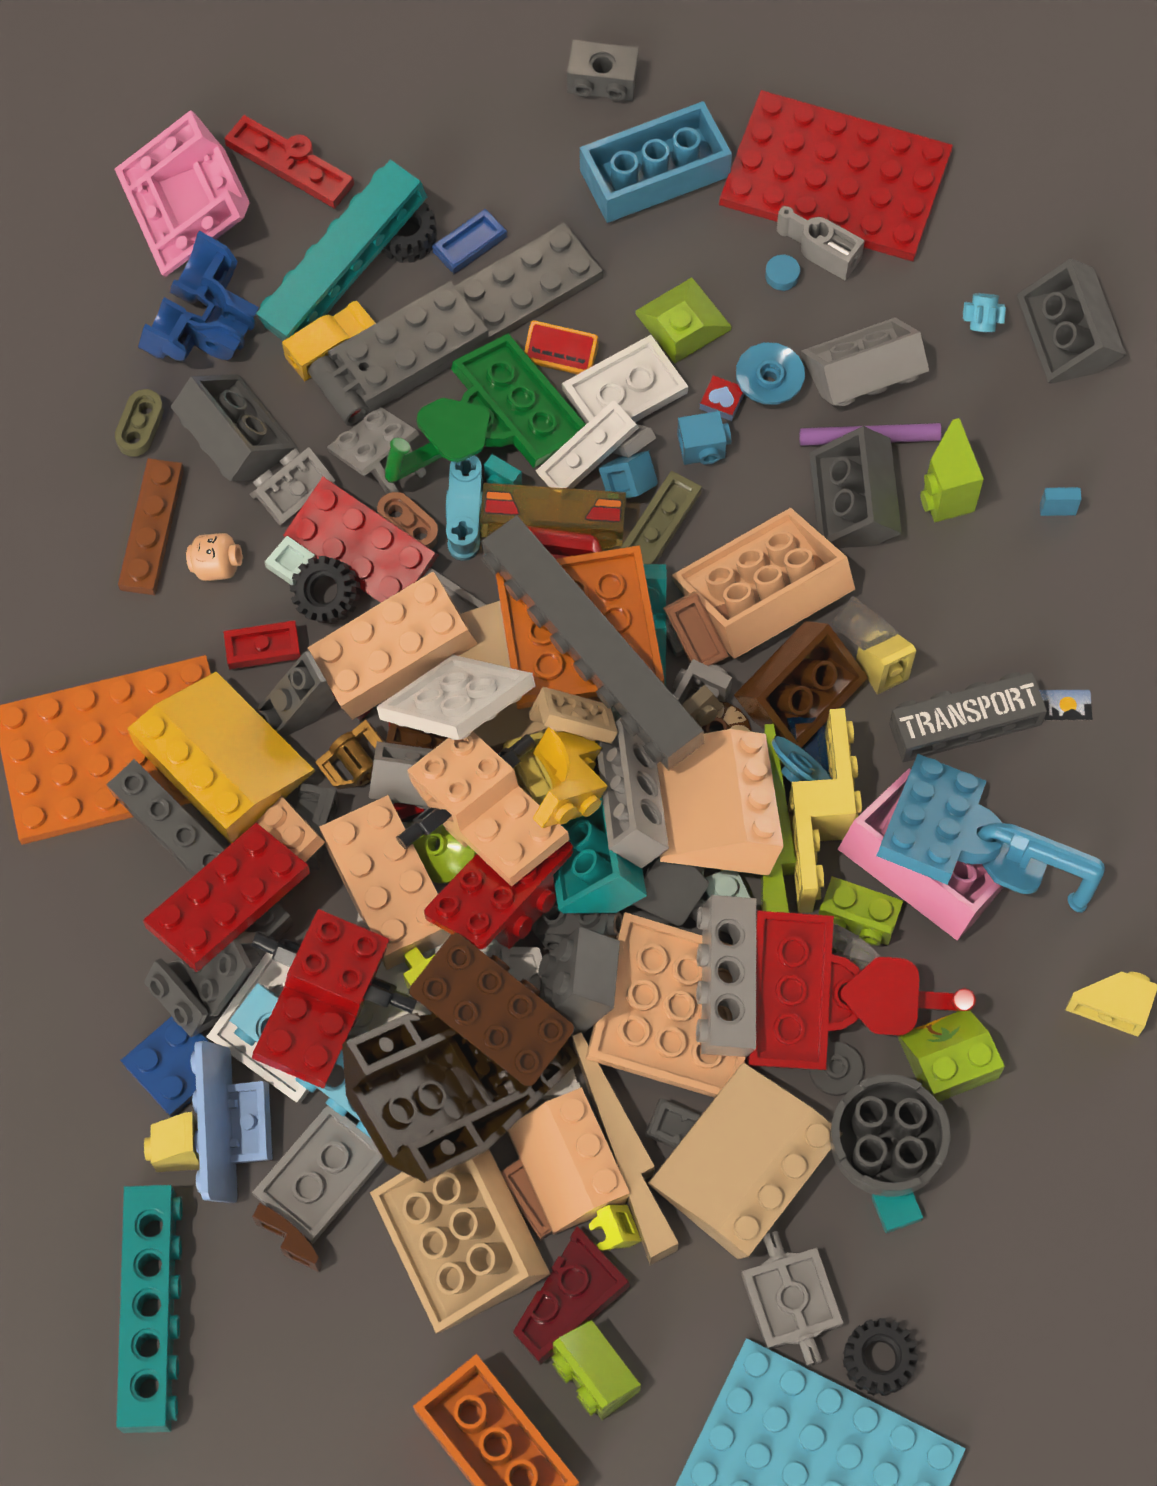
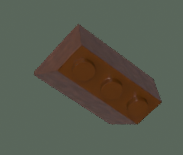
M805 621L734 696L757 725L764 729L765 724H774L776 736L783 737L802 748L828 720L830 709H839L863 684L868 676L829 624Z

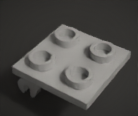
M380 407L368 413L364 420L352 429L340 434L333 443L327 446L329 453L361 475L365 476L371 472L384 492L388 494L398 492L393 483H389L385 479V470L379 461L388 455L391 448L390 442L393 438H403L409 443L419 434L415 428ZM423 467L414 472V474H418L419 478H422L426 475V470Z

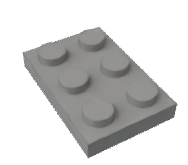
M327 1105L252 1193L265 1206L274 1210L293 1224L313 1245L382 1164L384 1159L369 1136L359 1130L356 1124L346 1116L343 1117Z

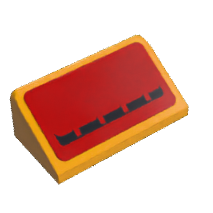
M532 320L524 352L535 365L578 375L593 366L598 351V336Z

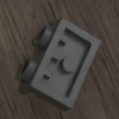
M178 958L168 964L163 959L154 961L144 984L148 987L150 993L172 1015L174 1021L191 1038L214 1026L226 1010V1007L222 1009L218 1016H209L183 960Z

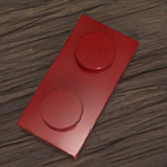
M295 620L223 631L229 670L296 660L301 656Z

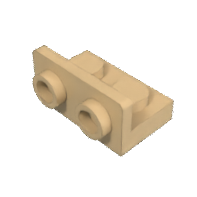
M542 687L529 711L530 719L543 723V726L557 732L565 731L580 735L591 741L599 740L612 744L618 733L611 708L608 709L602 702L547 687Z

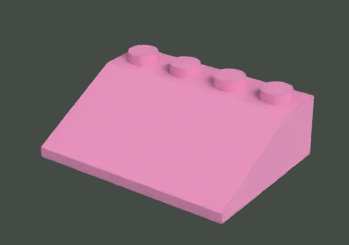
M909 768L853 821L838 850L958 941L1004 887L992 880L982 864H967L957 861L947 885L876 856L911 769Z

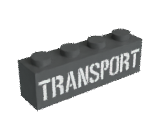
M1019 672L1005 675L1000 681L990 684L977 682L969 685L964 691L956 693L943 691L933 695L930 700L919 703L915 700L903 702L892 710L889 725L904 763L915 760L917 754L926 757L1040 726L1043 723L1047 710L1033 672L1023 675Z

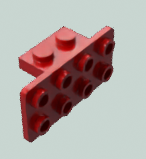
M567 841L512 887L476 854L424 909L425 919L450 934H461L478 949L486 948L496 936L499 944L511 949L519 939H523L528 935L536 920L543 913L549 912L556 901L553 875L573 854L572 844Z

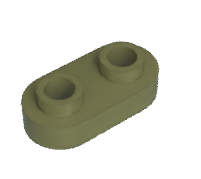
M149 389L138 390L127 401L115 431L117 446L127 456H140L147 452L152 444L164 414L162 400L155 391ZM144 409H152L148 414L141 413ZM133 438L140 439L137 443H129Z

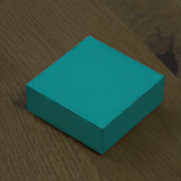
M913 1192L896 1197H884L874 1194L871 1196L885 1234L923 1220Z

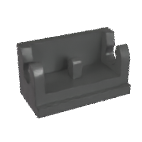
M301 784L295 810L321 838L322 835L319 827L335 819L339 806L337 790ZM325 844L305 862L309 868L320 869L326 849Z

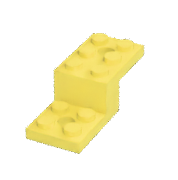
M845 708L830 709L824 736L827 769L831 779L792 782L787 808L796 858L794 881L798 913H813L815 900H821V887H824L823 866L816 865L817 852H820V841L843 840L853 821L858 817V813L862 812L860 791H854V778L858 777L856 756H851V744L854 743V728L852 721H846Z

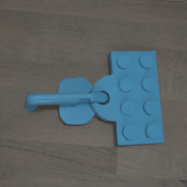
M917 754L877 852V857L947 885L957 861L967 864H982L995 883L1022 894H1031L1038 890L1048 864L1083 878L1077 891L1068 895L1067 901L1076 912H1084L1086 910L1087 904L1094 896L1105 872L1104 863L1100 859L1014 824L1002 823L991 810L978 804L987 781L940 763L935 759Z

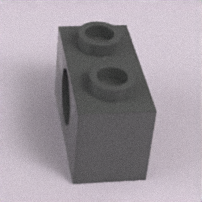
M573 40L567 70V93L579 96H599L612 100L624 99L633 101L638 72L639 48Z

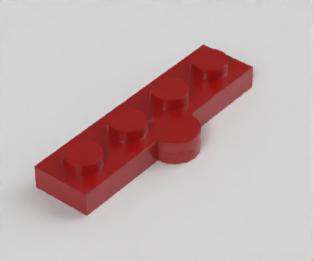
M243 115L224 138L226 146L334 209L354 186L353 177L313 155L312 143L304 135H294L286 139Z

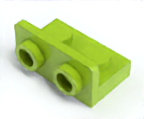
M832 876L818 915L834 916L833 932L844 933V931L859 935L860 940L870 945L878 946L881 943L889 945L903 900Z

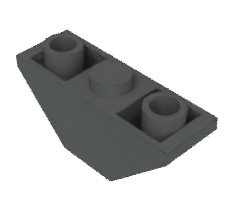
M310 651L304 652L256 709L282 738L316 722L335 701V697Z

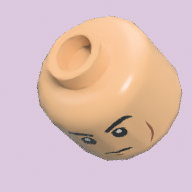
M227 533L197 536L192 545H189L187 548L186 559L190 572L195 573L202 581L232 578L237 570V566L242 564L243 555L240 545L235 544L230 535Z

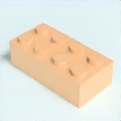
M433 571L307 648L339 705L353 720L390 698L450 656H459L478 643L445 587Z
M388 795L319 827L322 839L325 841L324 844L366 929L390 939L382 960L386 970L405 962L406 959L403 954L417 947L422 954L443 944L452 935L425 919L424 909L438 893L414 845L411 844L407 849H404L397 841L396 836L406 829Z

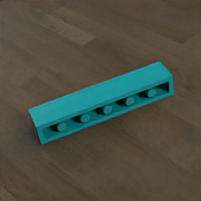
M391 159L384 167L379 168L373 174L371 182L366 188L352 198L349 207L340 218L330 223L326 234L319 242L313 244L306 251L304 259L299 265L285 275L279 288L263 300L256 314L264 327L284 341L318 318L326 315L427 199L428 196L421 181Z

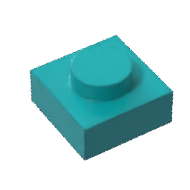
M491 454L484 464L485 481L494 491L511 492L513 498H515L522 489L521 471Z

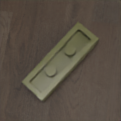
M671 470L621 548L640 545L643 564H656L700 496L702 486Z

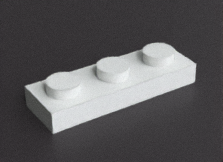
M613 399L536 470V473L562 499L639 427Z

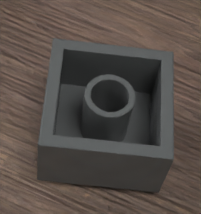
M578 927L567 938H563L551 953L544 955L538 971L539 975L542 976L539 990L541 993L538 997L573 1024L574 1031L570 1037L580 1032L582 1034L585 1033L614 1008L620 941L582 927Z

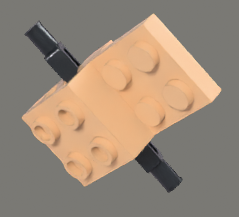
M473 731L470 736L461 740L447 738L407 770L411 783L429 808L412 821L413 824L396 836L397 841L404 849H407L421 836L429 835L443 824L445 829L463 847H471L512 887L569 841L570 838L568 831L560 824L542 828L533 819L540 805L518 786L513 768L521 762L520 758L536 747L535 741L528 734H525L523 738L510 748H504L499 753H496Z

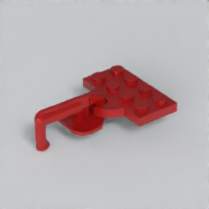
M756 911V1049L748 1055V1065L826 1070L829 1031L842 1030L856 1022L859 1018L874 1034L900 1036L909 1033L915 1027L918 1019V1009L969 1011L975 1006L976 996L973 991L967 988L959 989L955 993L919 991L918 969L911 961L904 958L877 957L860 971L859 967L847 958L832 954L834 916Z

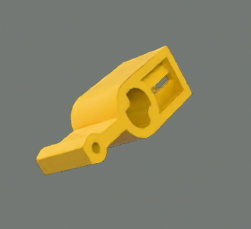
M357 300L353 301L334 316L324 315L282 341L285 358L305 382L311 378L308 369L314 361L320 357L329 356V350L376 323Z

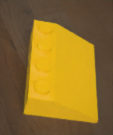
M217 671L155 704L127 728L134 745L230 844L246 832L281 796L286 798L315 772Z

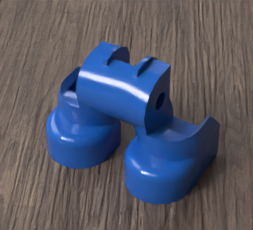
M201 231L198 232L187 265L179 280L174 279L170 293L191 304L199 300L207 309L203 316L187 312L182 306L164 297L152 326L145 324L138 345L139 349L159 359L169 356L174 360L185 361L194 345L207 354L222 360H230L237 349L241 350L244 347L243 337L247 330L251 331L254 329V317L259 307L226 290L238 263L228 246Z

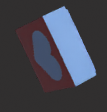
M713 375L700 402V410L708 413L720 411L721 418L732 421L744 393L738 384Z

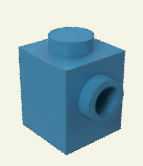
M720 411L678 418L677 436L684 465L694 463L712 464L719 459L725 458L726 445L731 444L732 441L729 424L722 423Z

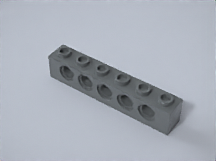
M135 759L106 784L112 795L192 876L196 875L224 850ZM276 903L246 930L248 932H264L267 936L278 940L294 924L291 916Z

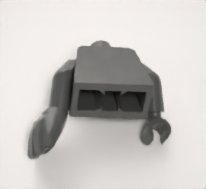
M659 856L642 868L647 896L619 911L621 915L626 912L662 924H673L678 927L683 925L687 917L697 922L698 909L700 906L703 907V904L706 902L701 897L709 885V882L703 876L705 868L660 862Z

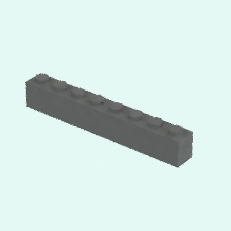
M517 515L482 540L484 550L482 560L486 567L494 575L498 572L507 581L504 585L509 594L516 601L520 599L524 601L529 607L527 612L532 621L539 628L544 625L552 634L550 640L561 654L567 652L575 661L573 666L579 676L586 682L590 679L598 688L596 693L602 703L608 709L614 707L622 716L620 722L631 736L637 734L645 743L643 748L655 764L661 761L669 771L704 744V730Z

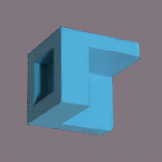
M649 451L635 453L629 458L620 456L599 468L608 499L636 497L658 484Z

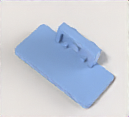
M197 1041L194 1047L195 1051L191 1054V1068L196 1075V1091L193 1093L192 1104L198 1119V1130H196L194 1135V1145L199 1154L200 1170L196 1173V1187L198 1192L201 1193L203 1200L235 1203L238 1197L236 1164L273 1160L269 1082L259 1081L232 1084L231 1051L229 1047L207 1041Z

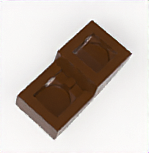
M259 1203L252 1216L256 1225L285 1238L280 1247L284 1256L319 1272L322 1263L305 1236L283 1216Z

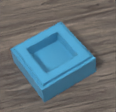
M1045 488L1040 502V516L1076 515L1081 502V488Z

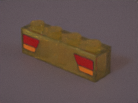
M484 483L480 514L481 537L489 536L517 515L527 526L591 534L598 538L603 549L622 546L626 492Z

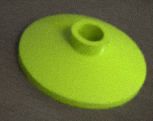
M443 824L429 835H423L413 843L431 881L436 883H449L477 854L471 847H463L445 829ZM440 839V847L436 850V842Z

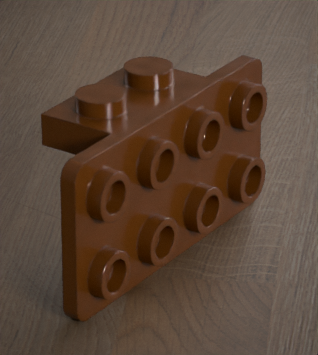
M454 933L450 935L410 986V996L524 1086H532L574 1031L573 1024L538 997L541 992L533 984L523 978L521 981H518L508 973L511 968L500 958L493 954L491 957H488L461 934Z

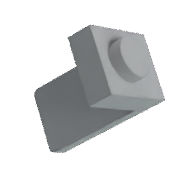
M692 659L688 669L681 668L673 684V688L676 689L673 696L682 705L691 689L698 691L702 686L706 685L719 701L726 702L731 692L732 677L717 665L711 664L707 666Z

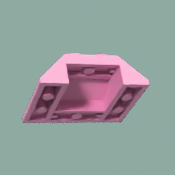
M191 110L115 168L159 270L165 277L189 260L199 231L217 239L244 219L250 204L226 150Z

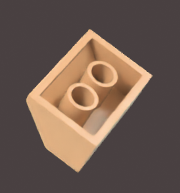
M582 1087L546 1101L520 1118L507 1131L519 1159L522 1161L523 1168L553 1235L597 1216L596 1211L607 1205H625L630 1192Z

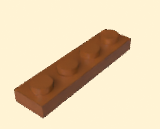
M147 459L118 582L120 591L148 595L156 594L184 472L182 463Z

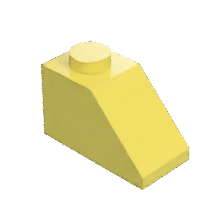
M890 629L882 634L875 632L866 636L859 644L856 661L868 676V681L878 695L909 680L916 649L912 643Z
M1119 972L1074 992L1067 1004L1066 1011L1138 1037L1146 1025L1157 992V984L1150 982L1149 977L1138 972Z
M192 1112L182 1113L151 1125V1137H145L144 1154L145 1160L151 1161L156 1172L200 1169L199 1154L194 1145V1135L196 1130H198V1122Z

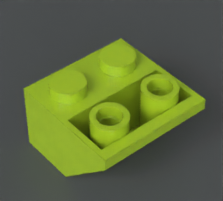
M592 1320L553 1342L554 1356L551 1358L554 1363L552 1366L566 1384L572 1380L578 1388L576 1390L578 1394L576 1398L589 1416L597 1413L600 1419L604 1420L640 1392V1383Z

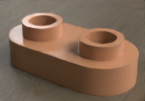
M391 492L379 500L377 512L380 516L414 539H416L415 536L419 533L426 534V538L416 540L430 550L437 544L439 535L436 522L408 496L400 492ZM394 511H399L402 513L399 517L396 518L390 516V514Z

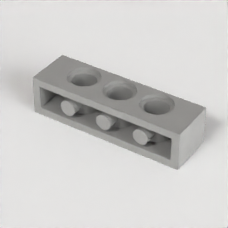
M620 719L615 722L618 733L612 744L596 740V743L602 748L598 754L600 778L608 785L602 795L609 850L643 868L669 849L657 764L645 752L643 740L637 734L631 736L621 724Z
M711 895L703 904V907H699L697 913V928L702 930V944L698 945L696 960L697 966L702 967V981H699L697 984L696 1001L697 1004H702V1019L697 1021L696 1040L701 1042V1054L747 1057L756 1049V898ZM719 931L726 932L731 936L733 940L732 946L725 945L720 941L718 937ZM718 968L728 970L732 975L733 982L726 983L722 981L718 975ZM718 1006H725L731 1011L732 1021H726L719 1016Z

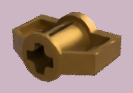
M364 720L352 731L337 738L329 750L315 761L331 784L337 789L362 786L371 781L373 760L360 745L359 741L365 736L376 750L377 741L384 742V740L367 720ZM339 758L353 776V780L344 781L332 763Z

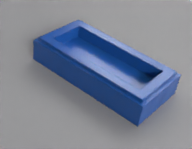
M485 208L432 245L433 253L455 274L507 238V231Z

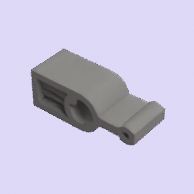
M783 206L778 212L776 231L779 235L788 236L801 243V252L805 258L846 281L862 259L865 240L825 218L814 217L806 220L793 213L792 208L788 206Z

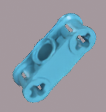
M475 455L464 461H451L449 490H447L446 534L449 553L452 557L461 561L474 558L480 548L481 523L483 522V479L481 461Z

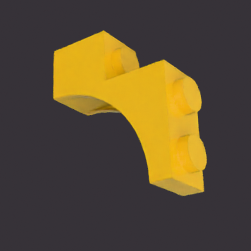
M549 727L546 729L533 752L548 772L553 788L549 790L533 817L542 828L555 824L563 825L571 819L581 816L588 817L600 807V798L608 785L593 771L595 767L594 761L602 749L595 741L565 731L557 732Z

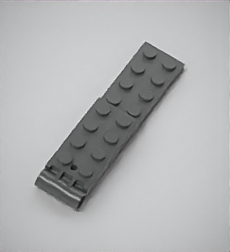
M564 222L454 286L451 281L443 284L328 351L329 356L320 357L310 365L308 373L345 424L348 426L355 425L363 420L368 413L385 406L450 368L454 360L510 333L603 278V270Z

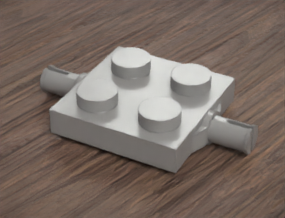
M772 1232L771 1236L768 1233L763 1239L770 1258L762 1265L744 1270L741 1273L765 1347L770 1350L785 1344H800L806 1366H812L813 1363L818 1364L823 1360L820 1357L815 1338L823 1332L843 1325L818 1249L814 1248L801 1253H785L779 1232Z

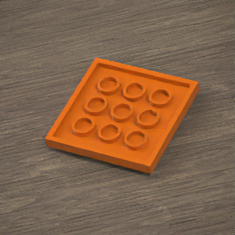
M640 545L555 559L665 685ZM498 572L496 579L510 667L533 673L535 687L516 702L517 709L532 707L542 687L583 698L597 697L596 691L598 688L590 679L586 682L579 676L573 666L575 661L567 652L561 654L550 640L552 634L544 625L539 628L532 621L527 612L529 607L522 599L516 601L509 594L504 585L507 581Z

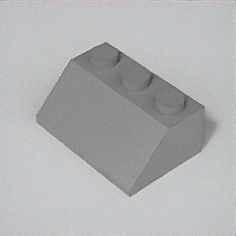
M896 317L800 351L821 397L835 406L849 405L855 401V397L864 394L875 395L887 390V386L897 382H913L919 378L920 374L929 371L921 332Z

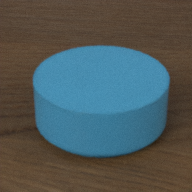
M777 255L768 261L765 278L772 288L776 290H789L798 283L800 266L793 257Z

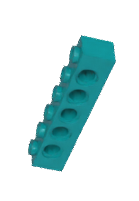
M172 1185L124 1186L116 1428L122 1433L171 1432V1421L178 1419V1397L172 1396V1380H178L179 1357L178 1355H173V1339H179L180 1317L179 1315H174V1299H180L181 1277L180 1275H175V1260H181L182 1238L181 1236H176V1221L183 1218L182 1197H177V1193ZM155 1220L163 1222V1228L157 1236H144V1229L148 1223ZM154 1259L162 1261V1267L158 1274L152 1277L143 1275V1268L147 1262ZM150 1299L160 1300L161 1307L157 1314L151 1317L142 1315V1307L145 1302ZM149 1339H158L160 1342L158 1352L151 1357L141 1356L143 1343ZM148 1379L158 1380L159 1388L154 1396L150 1398L140 1397L139 1391L144 1381Z

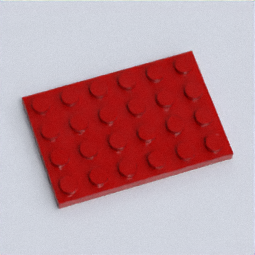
M761 90L733 161L731 172L728 174L720 195L719 205L775 222L778 221L780 209L783 206H788L792 208L793 213L806 220L822 217L865 240L864 248L913 262L951 156L953 145Z

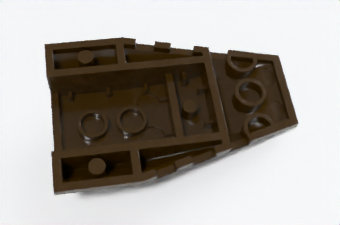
M418 1013L406 1014L342 1044L346 1097L386 1164L424 1183L485 1153L580 1061L567 1040L532 1086H524L432 1013L427 1015H419Z

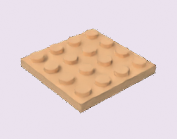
M625 912L622 915L623 919L619 935L616 937V940L620 941L614 1008L594 1024L585 1059L715 1098L740 1065L745 1062V1057L701 1054V1042L696 1040L697 1021L702 1019V1004H697L696 1001L697 984L699 981H702V967L697 966L696 960L698 945L702 944V935ZM722 942L725 945L732 946L731 944ZM718 968L720 979L726 983H732L731 973L726 969ZM718 1006L719 1016L726 1021H732L731 1011L725 1006Z

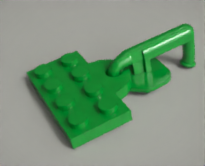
M508 333L453 361L451 370L468 390L464 393L461 401L440 398L419 410L416 423L430 443L409 453L411 447L405 439L396 437L391 440V448L384 472L385 479L389 483H394L443 457L449 461L460 462L478 454L483 450L484 446L503 447L514 444L530 465L536 468L545 463L586 424Z

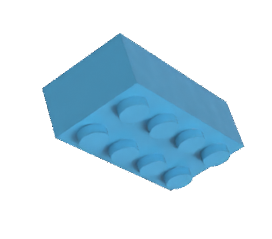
M704 101L580 147V172L607 223L725 179L731 172L732 153Z

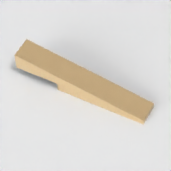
M582 1032L573 1036V1048L580 1060L578 1063L604 1137L630 1192L627 1202L642 1240L641 1242L649 1265H652L678 1251V1241L645 1182L646 1179L654 1176L655 1166L598 1062L585 1059L589 1045Z

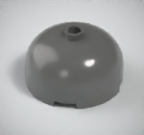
M895 1074L876 1075L860 1081L858 1085L849 1090L839 1101L830 1127L831 1152L843 1175L863 1191L884 1197L903 1196L925 1186L940 1170L950 1145V1124L943 1105L939 1104L935 1097L922 1087L920 1082ZM884 1141L890 1143L892 1150L888 1153Z

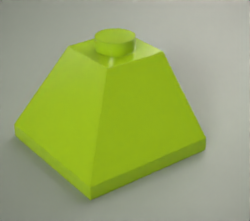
M692 277L636 310L637 317L674 364L731 330V325Z

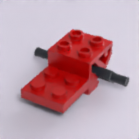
M320 909L317 910L301 945L285 938H281L279 941L257 931L251 947L272 954L273 960L289 966L290 969L287 973L285 986L253 1051L252 1059L325 1089L343 1049L342 1044L347 1040L366 999L386 1008L390 1004L412 1014L417 1001L411 996L397 991L396 985L376 977L390 939Z

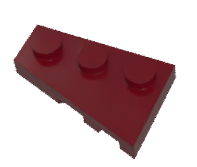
M576 1226L570 1236L571 1240L563 1254L558 1256L553 1264L552 1272L540 1291L536 1292L513 1330L515 1338L539 1365L543 1364L554 1354L553 1342L594 1319L630 1287L629 1281L578 1226Z

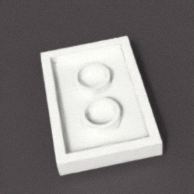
M649 335L563 382L562 390L587 424L613 399L634 422H637L687 394L688 385L652 335Z

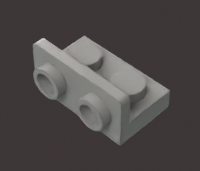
M309 447L301 453L296 448L280 460V463L283 465L281 469L274 474L267 470L252 482L256 489L249 493L253 500L258 498L279 525L302 508L322 477H325L332 483L335 481Z

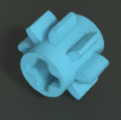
M976 293L973 294L972 303L964 302L963 319L964 321H970V330L995 332L996 323H1005L1006 307L1005 304H998V295Z

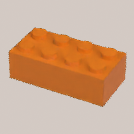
M477 1354L413 1405L417 1416L472 1486H580L576 1477Z

